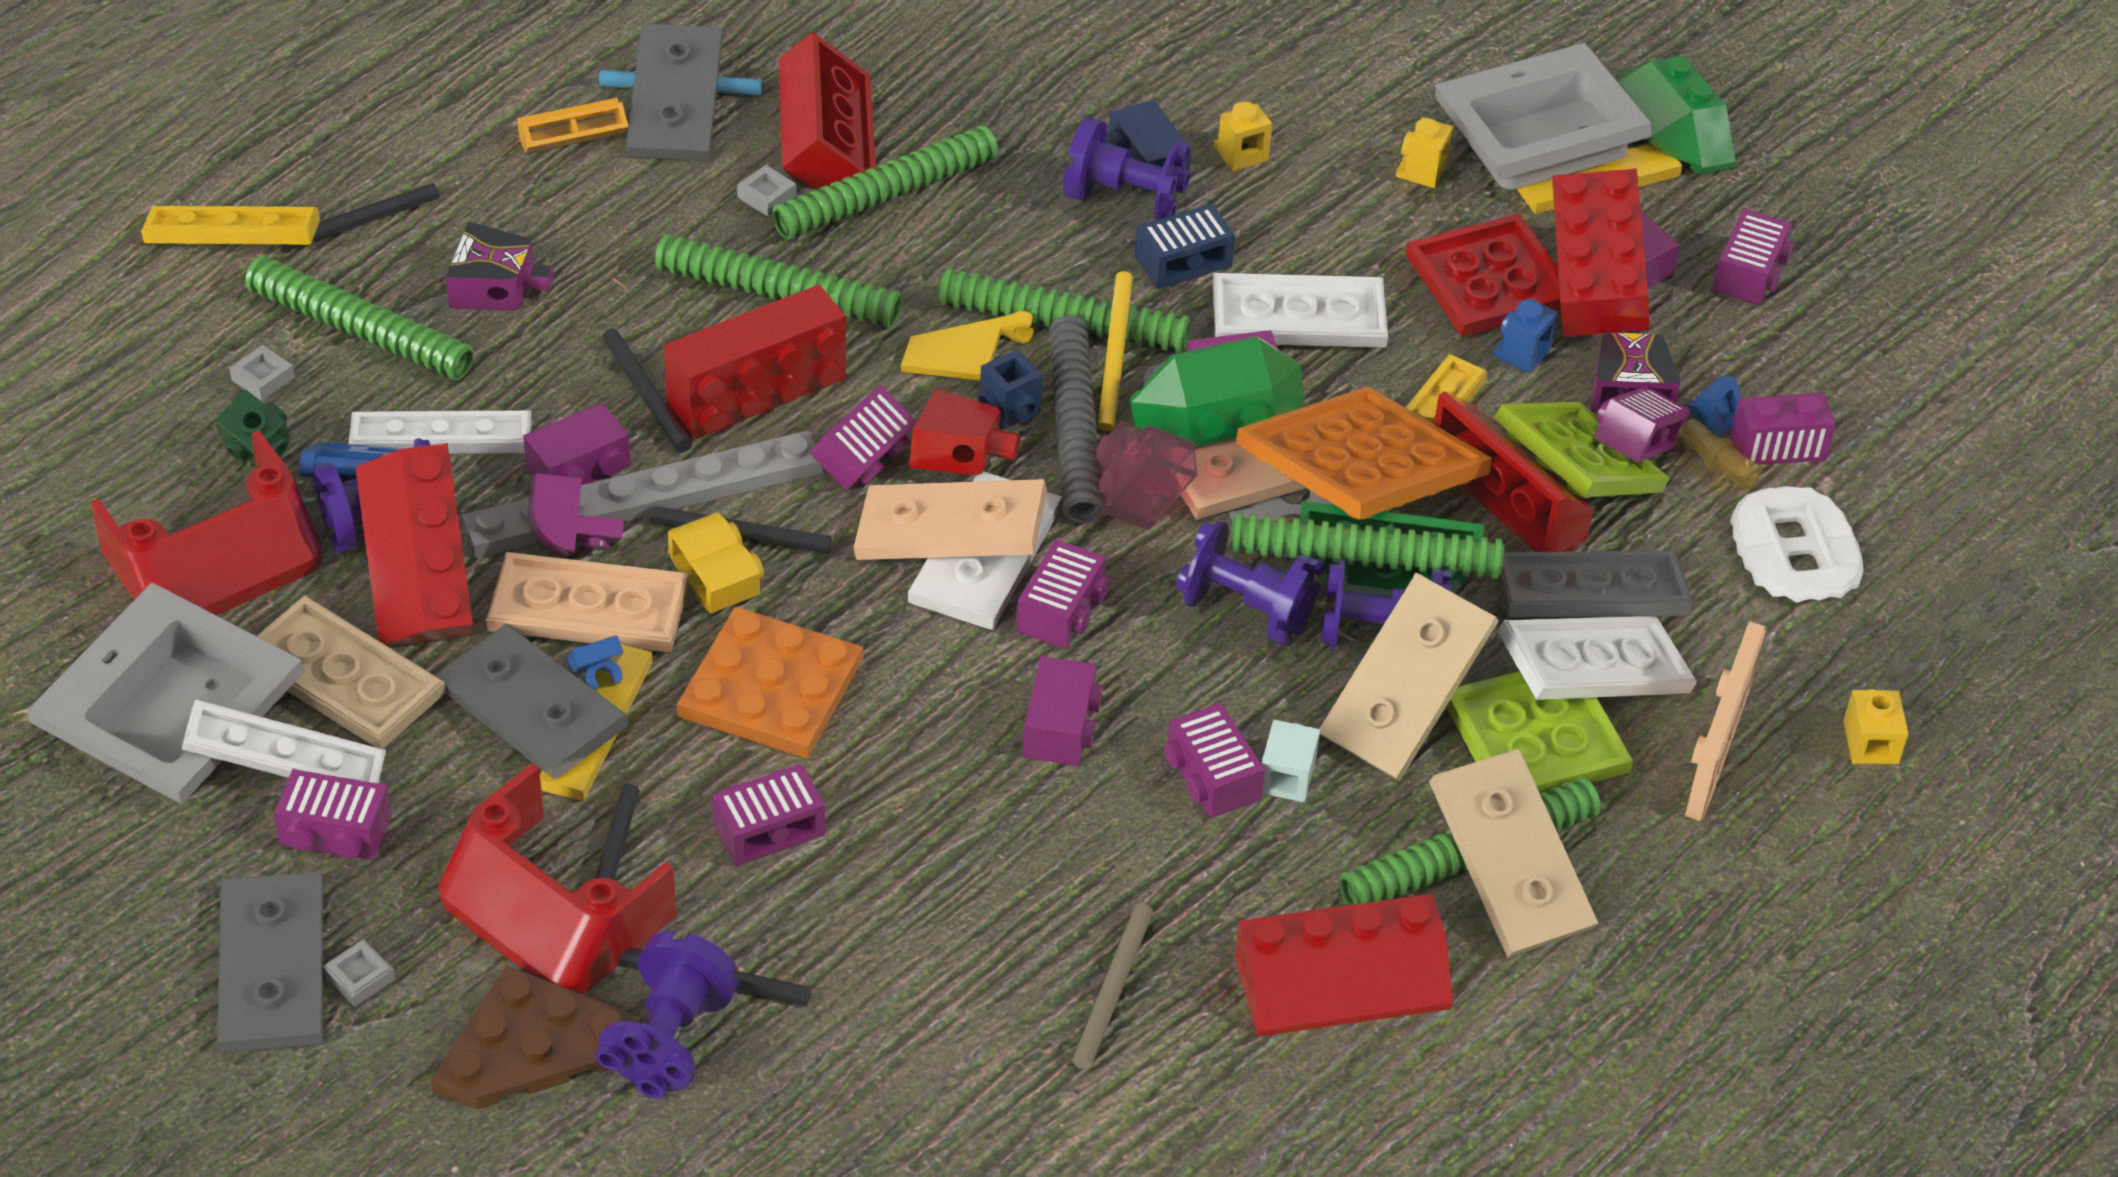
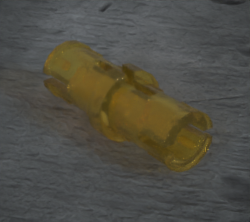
M1695 418L1688 420L1679 431L1680 435L1677 436V441L1698 454L1704 460L1705 466L1710 470L1720 471L1745 491L1752 488L1759 480L1760 475L1758 474L1762 473V467L1736 450L1731 440L1726 437L1721 439Z

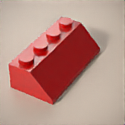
M812 31L779 58L782 167L791 177L800 179L811 188H821L826 185L830 187L831 183L836 181L842 182V179L846 177L853 178L854 174L859 172L864 174L867 169H875L876 160L870 74Z
M1446 391L1438 395L1434 425L1492 458L1490 474L1460 486L1535 552H1567L1587 540L1593 508L1588 505L1584 498L1572 493L1553 471L1547 470L1538 464L1536 459L1523 445L1517 444L1508 438L1506 432L1475 405Z
M448 443L399 449L356 466L378 641L387 647H397L474 636Z
M1433 894L1245 919L1238 922L1234 957L1257 1037L1452 1009L1453 999L1446 933Z

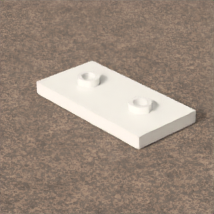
M1213 273L1215 337L1271 330L1277 345L1387 347L1388 330L1383 277Z
M983 472V474L975 476L973 482L1009 481V479ZM1050 492L1046 493L1035 553L1033 555L928 558L908 591V603L994 630L1062 507V496Z
M1657 616L1504 620L1497 631L1536 700L1690 694L1697 683Z

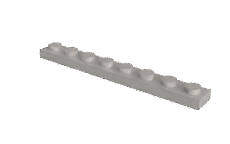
M809 430L581 485L578 515L619 519L625 522L651 515L654 506L678 509L823 473V467L809 453L815 447V443ZM528 498L462 514L463 527L475 558L539 543L531 531L528 522Z

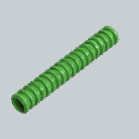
M981 125L976 127L975 130L970 129L965 131L964 134H957L953 139L947 138L942 143L937 142L932 144L931 147L921 148L920 152L916 150L911 152L909 156L903 155L898 160H890L886 165L880 164L875 169H867L864 174L859 172L854 174L853 178L846 177L842 179V182L836 181L831 183L830 187L826 185L821 187L819 191H810L807 196L803 194L797 196L796 200L790 199L785 204L779 203L774 205L773 221L775 227L784 239L790 240L795 238L796 234L800 236L806 234L807 230L813 231L818 226L829 225L830 221H839L841 216L844 218L849 217L853 212L859 213L864 208L874 207L875 203L878 205L885 203L886 199L892 200L897 195L907 194L909 190L915 191L920 186L926 187L931 182L941 181L942 177L945 179L949 178L953 173L959 174L964 169L974 168L975 164L979 166L984 164L986 160L992 161L998 155L996 138L987 126Z
M669 233L661 238L656 249L655 263L659 271L664 272L669 268V272L675 275L681 271L682 276L687 278L694 275L696 280L702 281L706 278L707 282L711 284L719 281V285L727 287L731 284L735 290H740L744 287V291L750 294L756 290L757 295L762 297L768 293L769 297L777 300L779 297L783 299L820 284L842 312L845 313L847 318L853 319L857 316L861 322L870 319L873 325L883 322V326L889 329L897 322L900 314L902 298L900 292L896 290L891 291V293H888L884 287L875 290L874 285L867 284L863 287L862 283L856 280L851 284L848 278L842 277L840 280H837V276L833 274L825 277L821 271L812 274L809 268H804L800 271L797 265H791L787 268L786 263L781 261L775 265L774 261L769 258L763 262L761 257L757 255L749 258V254L741 252L737 255L733 249H728L724 252V248L721 246H716L712 249L709 243H703L700 246L699 242L693 239L687 243L686 238L681 236L675 240L674 235Z
M261 255L251 263L247 270L245 283L249 291L258 293L262 297L270 298L271 301L280 302L285 307H291L296 312H302L304 315L313 317L317 321L325 322L326 325L336 327L340 331H346L351 336H358L360 340L369 341L370 344L380 346L385 351H392L393 354L403 356L406 360L414 361L417 365H425L427 369L437 371L440 375H448L450 379L458 381L468 373L472 366L474 351L470 344L461 343L459 339L450 338L445 333H438L437 330L427 328L426 325L416 323L410 318H404L403 315L393 313L392 310L382 309L378 304H371L369 300L360 299L357 295L349 294L346 290L337 289L336 286L326 284L325 281L315 279L311 275H305L302 271L293 270L292 267L282 265L279 261L271 260L269 257Z
M948 268L942 275L938 296L942 306L953 303L954 308L960 309L963 305L966 306L967 311L971 312L978 308L981 314L992 311V315L996 317L1001 313L1006 316L1018 311H1026L1032 314V324L1037 325L1040 321H1043L1046 327H1050L1052 322L1059 317L1076 316L1085 321L1088 327V335L1092 331L1096 332L1097 337L1101 338L1105 334L1109 335L1112 305L1108 299H1104L1101 303L1098 302L1097 297L1093 296L1086 300L1083 294L1072 297L1071 292L1065 291L1061 295L1057 289L1052 288L1050 292H1046L1045 287L1039 286L1036 290L1033 289L1032 284L1028 283L1021 287L1018 281L1007 284L1006 279L1003 278L996 282L992 276L988 275L985 279H981V275L978 273H974L971 277L968 276L967 271L963 270L956 274L953 268ZM1130 304L1125 343H1129L1132 339L1135 340L1136 345L1142 346L1144 342H1147L1150 348L1162 345V350L1168 351L1172 347L1175 348L1176 353H1181L1187 345L1191 321L1188 315L1176 318V314L1173 312L1166 316L1163 315L1162 310L1157 309L1155 313H1151L1148 307L1137 310L1136 305Z
M1239 512L1233 517L1230 542L1232 553L1238 554L1239 549L1247 550V555H1253L1254 551H1261V556L1267 557L1268 552L1275 553L1276 558H1282V554H1290V559H1296L1297 555L1318 557V560L1325 562V558H1331L1335 564H1339V560L1344 559L1347 560L1348 565H1354V561H1361V565L1368 567L1369 562L1376 563V568H1382L1383 564H1390V568L1395 570L1398 565L1405 566L1406 571H1411L1412 567H1419L1420 572H1426L1427 568L1451 570L1452 575H1455V571H1461L1465 577H1469L1470 572L1477 573V578H1484V574H1491V578L1498 580L1499 575L1502 573L1504 543H1502L1501 538H1496L1495 542H1488L1487 537H1481L1480 541H1474L1473 536L1467 535L1466 540L1459 539L1458 534H1452L1451 538H1444V533L1440 532L1437 533V537L1430 536L1429 531H1423L1422 535H1415V530H1409L1408 534L1401 533L1400 528H1395L1394 532H1386V527H1380L1379 531H1374L1370 525H1366L1365 530L1358 529L1357 524H1351L1350 528H1344L1343 523L1337 522L1336 527L1329 526L1328 521H1322V525H1314V520L1310 519L1307 524L1300 523L1299 518H1294L1293 522H1286L1285 517H1279V521H1273L1269 515H1265L1263 520L1257 519V514H1251L1250 518H1243V513Z
M1578 777L1573 782L1563 783L1560 788L1553 787L1547 793H1540L1557 833L1561 829L1572 827L1574 823L1580 824L1587 818H1595L1600 813L1598 792L1585 777ZM1449 829L1445 835L1439 833L1432 840L1424 839L1419 845L1412 844L1408 846L1406 851L1400 849L1393 856L1385 855L1380 861L1372 860L1367 864V867L1360 865L1354 869V872H1343L1340 877V890L1347 905L1391 900L1394 896H1404L1407 891L1414 892L1418 890L1420 885L1426 887L1433 880L1441 881L1446 875L1453 876L1459 870L1465 871L1468 869Z

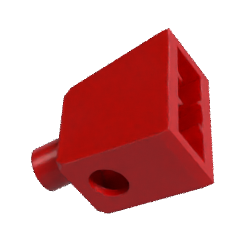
M935 389L913 427L909 467L967 475H981L992 456L1015 461L1020 447L1021 436L1020 434L999 430L1000 410L997 407Z

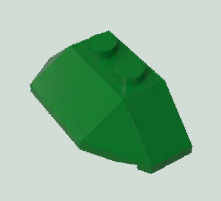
M1685 56L1650 61L1618 71L1615 80L1651 122L1652 137L1646 138L1651 144L1673 158L1691 164L1690 168L1699 174L1734 168L1736 159L1726 104Z
M1257 336L1172 354L1149 378L1143 388L1137 390L1130 398L1135 439L1137 442L1185 448H1196L1236 439L1238 428L1300 409L1305 405L1301 366L1298 361Z
M1302 501L1299 518L1300 523L1307 524L1310 519L1314 520V525H1322V521H1328L1329 526L1336 527L1337 522L1343 523L1344 528H1350L1351 524H1357L1358 529L1365 530V526L1370 525L1374 531H1379L1380 527H1386V532H1394L1395 528H1400L1401 533L1408 534L1409 530H1415V535H1422L1423 531H1429L1430 536L1437 537V533L1440 532L1444 533V538H1451L1452 534H1458L1459 539L1466 540V536L1470 535L1473 536L1474 541H1480L1484 532V524L1385 511L1374 514L1370 518L1359 520L1347 515L1343 509L1336 505ZM1325 558V562H1323V576L1317 575L1325 588L1327 586L1330 564H1335L1331 558ZM1345 560L1342 591L1391 596L1393 588L1406 589L1416 573L1430 580L1432 569L1427 568L1426 572H1420L1419 567H1412L1411 571H1406L1405 566L1398 565L1395 570L1390 568V564H1383L1382 568H1376V563L1369 562L1368 567L1361 565V561H1354V565H1348L1347 560ZM1455 571V575H1452L1451 581H1449V584L1452 585L1451 592L1475 573L1470 572L1469 577H1465L1461 571Z

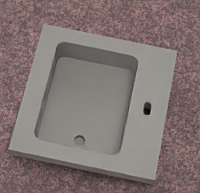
M1586 43L1435 84L1436 100L1466 138L1470 147L1497 183L1506 189L1525 187L1552 179V175L1570 174L1619 160L1627 155L1628 143L1652 137L1651 122Z
M151 583L27 710L30 723L155 791L183 804L223 761L181 749L195 699L263 717L305 671L301 659Z

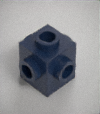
M1018 349L981 365L978 402L995 406L1000 410L999 424L1004 430L1041 413V395L1044 389L1042 374Z

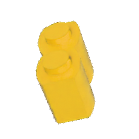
M716 512L668 531V553L677 570L688 573L692 590L699 602L709 613H714L760 595V579L764 577L762 563L754 552L749 553L742 545L741 534L733 522L728 523L720 513Z

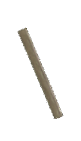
M1138 903L1134 906L1079 1041L1072 1062L1080 1069H1090L1153 915L1152 908L1146 904Z

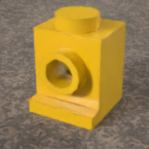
M1239 102L1234 105L1233 111L1220 115L1219 136L1217 140H1214L1213 147L1232 171L1266 162L1269 160L1272 122L1258 104ZM1246 143L1249 148L1242 150V144Z
M1423 117L1417 121L1415 131H1408L1404 138L1401 154L1405 156L1396 171V177L1435 188L1448 163L1453 126Z

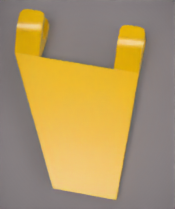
M1018 311L1003 317L911 336L901 363V372L980 381L981 365L993 360L1001 334L1022 344L1032 340L1034 331L1032 328H1029L1033 321L1032 314L1026 311Z

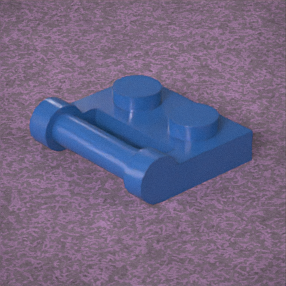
M319 441L302 451L299 465L300 476L312 478L315 475L312 466L332 462L339 476L357 477L356 466L403 448Z

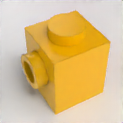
M1852 690L1843 719L1852 764H1899L1908 737V729L1899 691Z

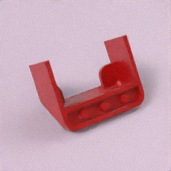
M260 431L251 434L257 468L247 477L246 485L252 500L169 535L161 523L152 519H137L118 527L99 498L90 501L101 553L134 600L151 583H154L202 609L218 615L307 576L319 568L322 563L320 541L294 478Z
M531 763L479 804L472 812L440 880L441 903L447 912L528 974L584 994L619 965V958L628 948L638 949L652 935L656 934L677 916L674 870L672 865L665 862L631 891L613 879L597 878L586 882L574 893H571L510 847L512 843L545 818L539 767Z

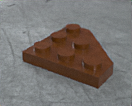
M506 965L431 1078L432 1091L473 1108L481 1109L498 1104V1097L527 1089L528 1094L568 1083V1076L597 1068L598 1073L608 1071L609 1069L601 1066L595 1059V1053L599 1047L598 1038L606 1026L619 1021L642 1024V1017Z

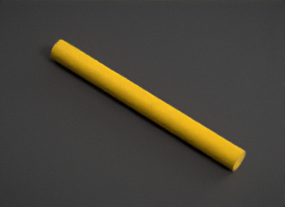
M1118 272L1115 278L1097 424L1098 429L1102 431H1113L1115 429L1133 275L1128 272Z

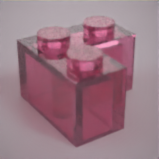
M1120 421L1109 435H1105L1100 440L1096 450V458L1099 460V491L1102 493L1103 513L1147 530L1154 526L1198 475L1194 442L1150 425L1142 429Z

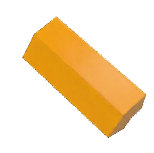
M617 98L517 118L519 139L525 154L624 134L629 127L623 103H619ZM613 113V115L576 122V120ZM567 122L566 125L529 132V130Z

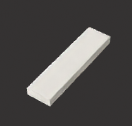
M531 410L352 412L348 444L404 449L414 447V440L421 438L423 440L428 439L431 445L448 443L449 454L525 453L523 435L530 433L532 430Z
M196 699L192 706L181 748L182 750L288 778L292 769L373 783H379L386 750Z

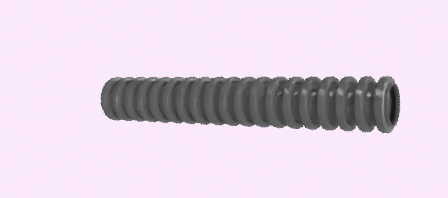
M1063 316L1053 321L1049 328L1063 513L1071 522L1085 524L1095 521L1103 513L1088 327L1085 321L1079 317Z

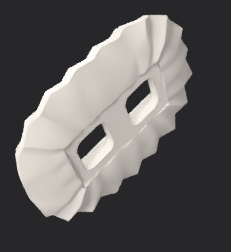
M1783 486L1766 488L1747 494L1738 502L1730 519L1733 525V539L1737 544V554L1743 558L1745 569L1752 573L1755 585L1765 587L1772 597L1786 596L1796 603L1808 599L1821 601L1828 597L1842 598L1851 589L1859 587L1864 571L1858 542L1844 513L1828 496L1821 495L1812 488ZM1798 522L1801 524L1805 536L1783 538L1778 534L1775 524ZM1810 554L1814 556L1819 569L1796 571L1792 568L1788 556Z

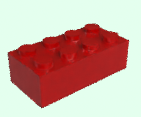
M1637 168L1552 175L1563 337L1650 330L1649 298Z
M818 284L665 344L664 362L668 407L693 441L845 380L846 315L823 287Z

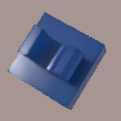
M1721 376L1709 387L1701 391L1695 397L1696 401H1689L1687 403L1689 410H1691V418L1697 421L1703 420L1706 433L1709 436L1721 437L1732 428L1738 400L1741 398L1736 378Z
M617 635L573 649L566 659L570 672L575 676L585 673L584 683L595 691L599 688L595 679V673L598 671L607 672L614 686L618 685L622 680V671L616 662L624 652Z

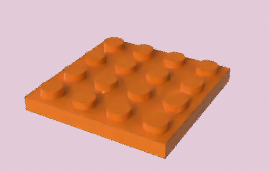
M1369 386L1238 428L1236 442L1238 446L1253 454L1256 459L1268 463L1284 473L1287 478L1299 482L1312 490L1316 496L1330 501L1343 509L1347 515L1359 520L1370 518L1374 514L1394 507H1401L1405 503L1425 496L1435 495L1442 490L1467 484L1471 480L1490 474L1492 458Z

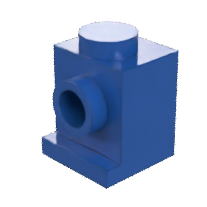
M1530 298L1521 301L1517 305V310H1511L1505 317L1501 326V333L1504 334V338L1494 348L1493 355L1531 373L1552 349L1558 312Z

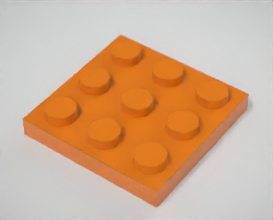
M734 607L678 701L677 717L808 759L864 659V647Z

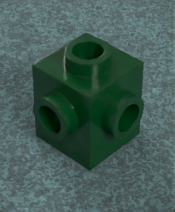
M246 389L214 420L219 437L226 442L224 447L228 453L242 464L248 460L256 468L252 433L260 431L279 457L284 454L291 439L286 424L288 420L286 414L271 401H267L265 404L262 403Z

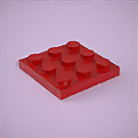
M1519 213L1407 242L1406 257L1461 337L1501 327L1507 314L1511 310L1516 311L1517 305L1528 298L1555 311H1561L1558 266Z

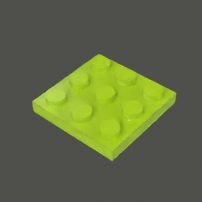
M1581 402L1501 404L1494 417L1506 429L1508 438L1517 444L1526 446L1536 455L1538 464L1561 476L1567 482L1566 487L1579 497H1615L1616 495L1662 493L1670 479L1648 459L1638 463L1595 439L1594 435L1599 426V423L1596 421L1597 416Z
M1518 671L1458 686L1446 706L1476 762L1519 749L1539 793H1547L1553 787L1560 788L1563 783L1573 782L1578 777H1585L1593 783L1631 772L1633 759L1596 697L1536 700L1523 675Z

